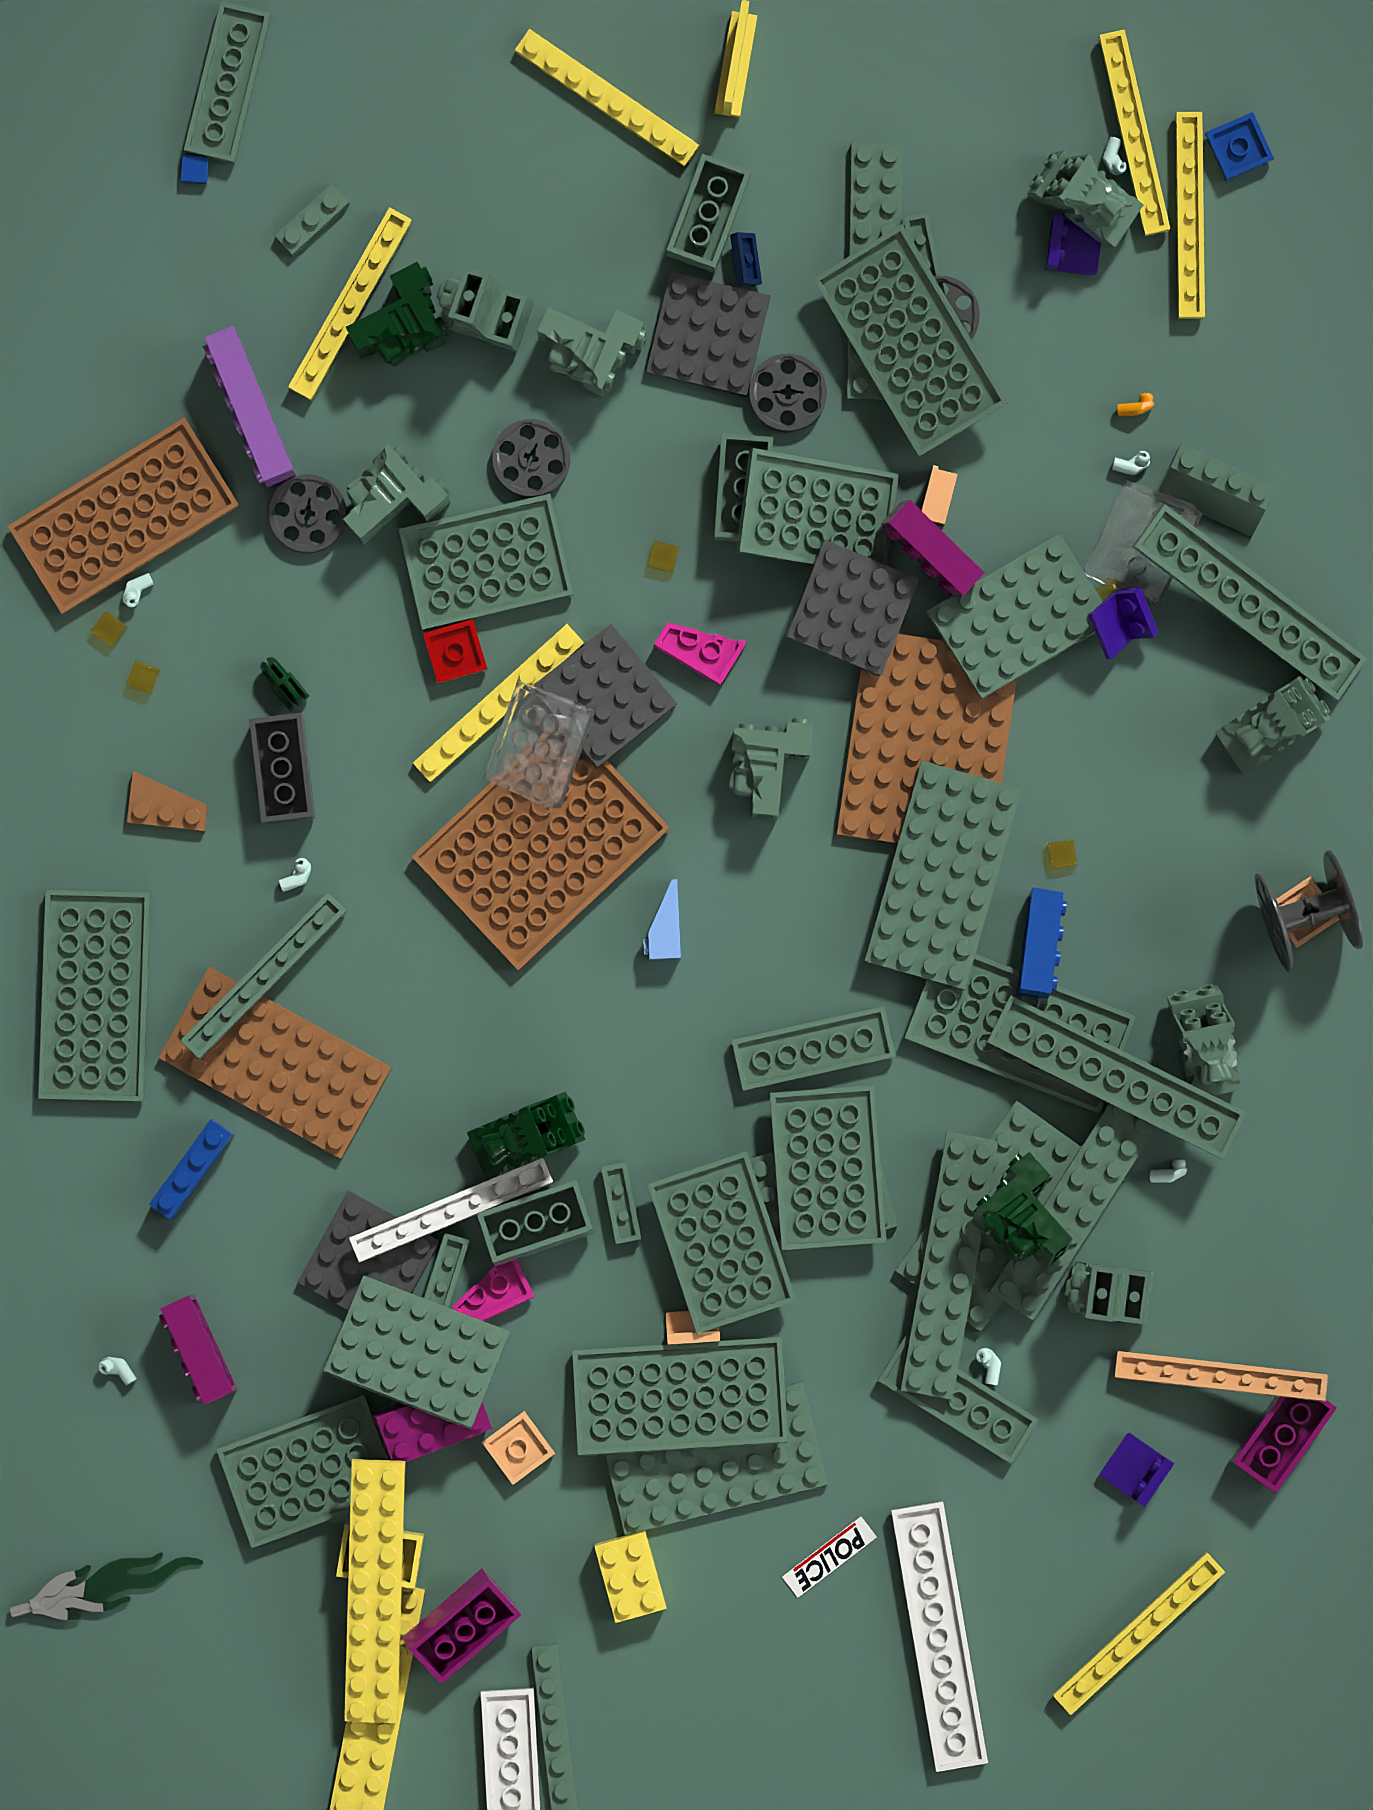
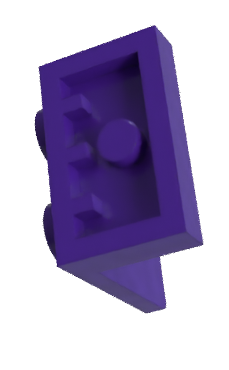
M1054 213L1051 221L1045 270L1096 276L1101 243L1071 220H1064L1065 214Z
M1141 587L1116 589L1089 614L1090 621L1106 659L1114 658L1133 639L1154 638L1159 633Z
M1127 1433L1099 1475L1145 1507L1174 1463L1131 1433Z

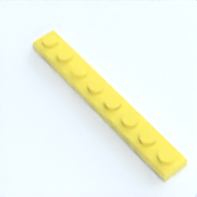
M531 29L527 31L516 47L515 52L682 167H686L699 148V144Z
M1125 29L1099 35V42L1134 195L1137 200L1144 204L1139 211L1144 236L1170 231Z
M1176 112L1178 319H1204L1202 112Z
M389 207L290 382L289 389L312 401L348 337L346 326L357 321L408 231L412 219Z
M566 624L417 758L413 764L431 783L532 692L531 686L584 645V642Z
M1207 1552L1204 1553L1052 1695L1072 1715L1219 1579L1225 1571Z

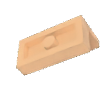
M933 465L921 511L932 522L945 525L958 474L939 470V466Z
M689 1311L666 1313L668 1344L720 1341L719 1327L697 1334Z

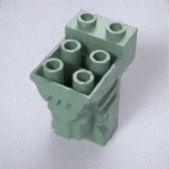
M1065 151L1052 152L1044 161L1043 165L1045 168L1041 174H1037L1029 184L1031 189L1027 195L1049 212L1065 214V217L1106 248L1116 247L1144 204L1134 196H1129L1122 188L1117 186L1113 179H1106V173L1096 169V163L1089 154L1071 157Z
M466 267L461 279L449 278L445 284L440 285L436 297L439 299L440 307L443 308L442 319L446 329L518 352L534 305L527 296L505 290L489 274Z
M548 307L537 330L538 340L551 347L548 356L550 370L555 373L566 374L573 380L583 382L584 388L600 397L604 396L605 391L611 392L616 380L614 372L616 368H622L627 357L625 355L626 352L634 355L636 349L641 351L647 338V332L644 331V322L618 310H615L606 332L603 333Z
M387 445L373 459L374 465L367 468L361 477L346 485L347 495L354 508L343 520L348 529L363 545L409 505L426 522H430L450 504L448 487L440 479L435 481L431 476L425 481L423 475L415 466L410 469L406 465L408 463L407 458L398 447L392 449Z
M1301 675L1215 732L1243 775L1331 719L1328 715L1330 713L1328 706L1323 700H1318L1314 694L1316 691L1315 687L1308 678L1304 679Z
M793 718L792 722H787L785 732H781L780 727L766 726L765 730H755V725L739 724V728H734L731 753L735 755L728 788L733 790L736 795L752 799V817L778 819L784 758L809 760L811 756L813 724H808L807 719Z
M1203 985L1198 990L1193 991L1179 990L1174 992L1173 995L1167 996L1171 1025L1177 1035L1184 1082L1212 1096L1242 1090L1236 1060L1237 1053L1233 1046L1235 1039L1232 1033L1234 1032L1235 1023L1224 1004L1223 994L1218 985Z
M1075 1261L1071 1278L1066 1281L1065 1295L1068 1297V1313L1082 1315L1085 1318L1094 1320L1121 1321L1146 1325L1154 1272Z

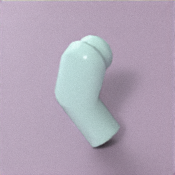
M1110 137L1103 154V161L1110 173L1120 175L1125 172L1127 167L1126 163L1122 162L1117 154L1122 141L1116 137Z
M1139 451L1129 461L1115 457L1112 470L1128 475H1137L1149 466L1150 455L1146 451Z
M149 573L127 582L123 593V602L128 607H135L138 604L142 589L154 585Z
M297 859L294 863L295 868L292 876L279 880L283 892L306 884L311 872V864L307 859Z
M1173 1160V1169L1151 1170V1183L1173 1182L1184 1176L1187 1172L1185 1168L1186 1161Z
M982 1348L977 1351L976 1359L987 1369L985 1383L998 1385L1001 1361L991 1349Z
M106 1357L98 1365V1369L102 1374H118L125 1386L137 1379L126 1361L122 1358Z

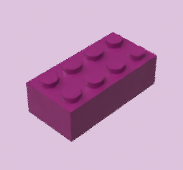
M911 500L901 501L881 523L885 528L882 532L891 541H898L903 546L901 551L908 558L918 560L922 564L919 568L928 577H935L940 582L938 587L948 596L951 594L953 596L955 594L957 596L964 595L985 573Z
M195 1294L161 1308L160 1321L165 1330L170 1329L173 1336L170 1339L171 1345L175 1353H180L184 1360L181 1363V1367L187 1378L191 1376L195 1384L192 1387V1391L198 1402L202 1400L205 1405L237 1390Z
M1275 1396L1229 1461L1269 1490L1277 1493L1337 1407L1327 1400L1323 1402Z
M483 1402L471 1430L402 1403L372 1414L388 1459L390 1461H405V1463L492 1429Z
M481 1568L402 1638L410 1652L440 1684H443L519 1618L521 1613L512 1599Z

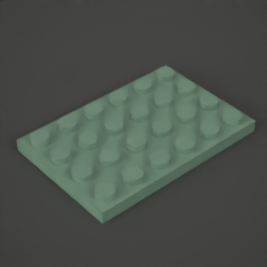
M751 448L749 449L736 552L813 565L822 540H827L887 565L890 539L882 532L885 528L881 523L894 510L899 474Z
M550 494L398 529L422 631L574 595Z
M1059 533L977 581L964 595L957 596L955 594L929 609L927 615L980 700L1095 634L1089 614L1103 601Z
M874 1085L770 1093L781 1250L887 1242Z
M747 1151L647 1184L697 1334L797 1301Z
M363 1275L324 1368V1373L471 1430L510 1336V1331Z
M365 1395L216 1449L251 1548L350 1513L352 1459L388 1460Z

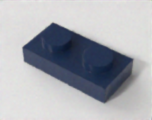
M736 232L730 234L737 285H761L762 278L755 233Z

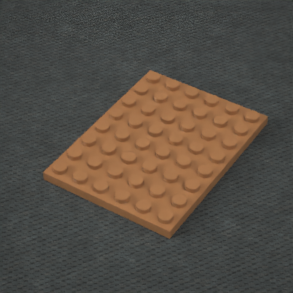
M898 634L882 676L860 669L836 835L898 844L921 761L1002 783L1017 679L980 700L943 640Z
M556 721L411 857L519 971L657 842L670 827L608 761L596 769Z

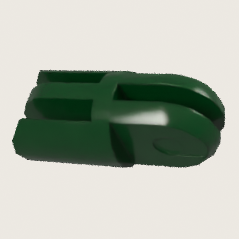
M274 657L266 658L268 664L262 661L260 669L273 685L271 689L291 712L294 709L292 702L298 706L302 703L301 697L307 699L310 695L291 672L287 673Z

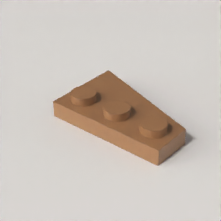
M133 771L127 823L205 832L208 805Z

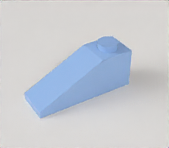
M677 879L671 880L648 932V939H643L644 955H649V960L681 959Z

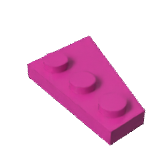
M667 623L653 647L720 687L747 642L742 640L736 641L724 638L721 635H711L699 632L696 629Z
M514 1260L496 1267L494 1266L452 1308L455 1311L485 1322L535 1296L518 1260Z

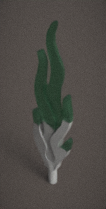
M160 1552L153 1557L120 1558L101 1567L86 1581L76 1586H67L68 1582L83 1576L91 1569V1565H86L83 1568L61 1573L54 1577L29 1602L10 1607L11 1616L13 1618L32 1612L33 1614H43L60 1620H77L82 1615L67 1608L73 1607L91 1612L112 1610L131 1600L130 1596H124L111 1602L106 1601L107 1598L115 1593L128 1589L155 1587L180 1567L202 1565L203 1560L193 1557H180L152 1572L129 1574L126 1572L132 1568L155 1564L163 1557V1553Z

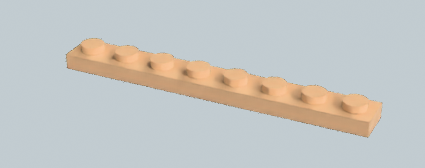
M1122 1351L1117 1353L1115 1378L1323 1402L1326 1401L1328 1374Z

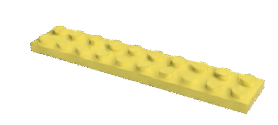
M352 1459L345 1684L346 1722L398 1723L405 1461Z
M402 1587L398 1723L346 1722L330 1810H384L413 1654L402 1637L420 1621L425 1589Z

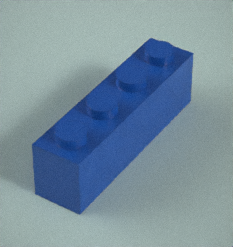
M1032 888L1029 893L1017 994L1048 999L1051 992L1056 991L1058 977L1053 975L1054 967L1059 966L1061 951H1057V943L1062 941L1064 926H1060V918L1065 916L1067 901L1063 900L1064 892Z
M210 1119L149 1205L168 1219H174L235 1134L214 1119Z

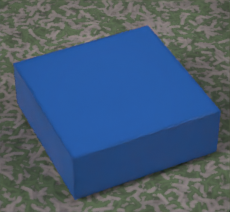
M183 155L181 183L207 184L209 157Z

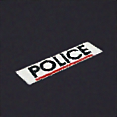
M859 1517L782 1576V1578L795 1595L800 1597L877 1538V1536L864 1519Z

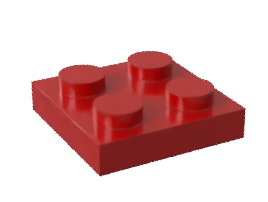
M473 619L423 633L438 684L488 670Z

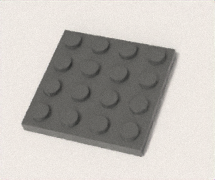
M670 272L646 373L747 397L771 296Z
M822 540L785 637L875 675L882 676L919 579L830 541Z
M612 624L530 688L596 769L677 705L671 695Z
M348 1190L300 1276L298 1283L348 1311L363 1275L412 1293L440 1240L428 1234L359 1263L349 1238L398 1217Z

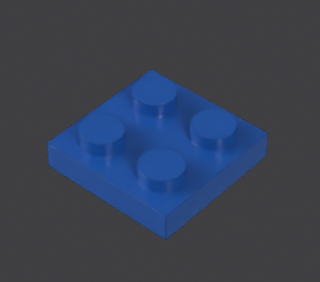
M1253 112L1205 133L1225 181L1274 160Z

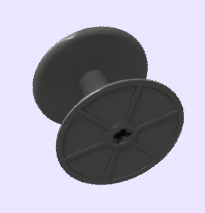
M1327 850L1323 856L1325 877L1329 891L1308 898L1306 895H1302L1301 900L1279 907L1265 876L1261 873L1255 874V888L1261 913L1273 948L1286 972H1290L1294 965L1288 931L1307 925L1315 927L1316 922L1338 916L1343 931L1351 945L1356 949H1362L1363 947L1362 930L1353 896L1343 870L1331 850Z

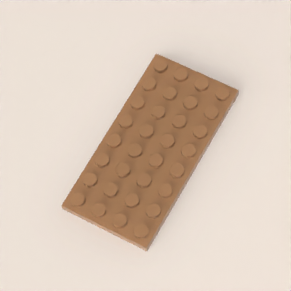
M184 417L7 527L59 611L64 615L239 507V504Z
M209 966L158 1058L342 1159L392 1067L264 996L199 1060L180 1040L238 983Z

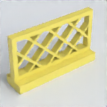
M742 0L740 12L732 11L714 114L740 118L757 22V15L749 14L750 1Z

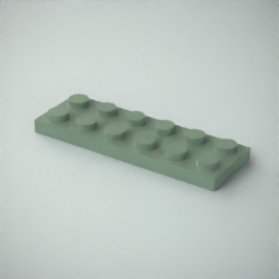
M220 1L184 152L235 164L272 16L270 12Z
M884 1006L731 1040L742 1091L896 1057Z
M904 1336L878 1378V1381L1012 1464L1039 1419L959 1369L957 1371L952 1400L900 1390L909 1338Z

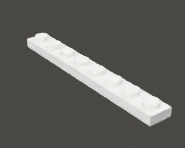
M541 1158L350 1237L349 1240L358 1262L361 1263L477 1215L479 1212L494 1208L552 1184L553 1180L544 1159Z

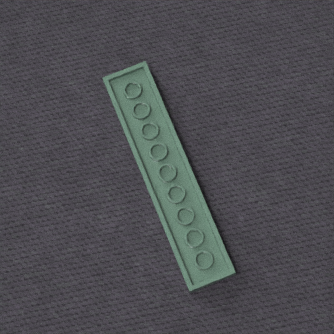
M851 142L849 256L902 224L903 143ZM848 338L847 400L886 401Z
M1165 504L1160 506L1132 546L1304 678H1308L1313 685L1335 701L1340 699L1367 660L1364 655Z
M1010 996L987 1041L988 1044L1221 1160H1224L1247 1112L1013 996Z
M1108 1103L1043 1205L1073 1238L1067 1252L1047 1269L1040 1261L1036 1260L1034 1255L1022 1261H1013L1009 1258L988 1292L1034 1321L1156 1127Z
M946 1131L900 1388L902 1391L953 1399L982 1231L971 1222L974 1217L973 1211L978 1207L976 1205L977 1202L985 1195H989L999 1142L997 1140Z

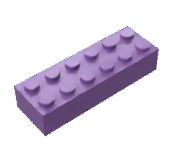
M234 325L204 337L207 345L203 346L210 364H216L217 367L213 370L220 388L225 387L227 391L222 394L230 412L235 411L237 415L232 418L240 437L243 435L246 437V440L242 442L250 460L255 459L256 464L252 468L260 484L265 483L269 489L295 477L294 469Z

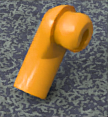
M1143 393L1139 396L1140 402L1118 404V416H1138L1151 410L1155 403L1153 402V395Z

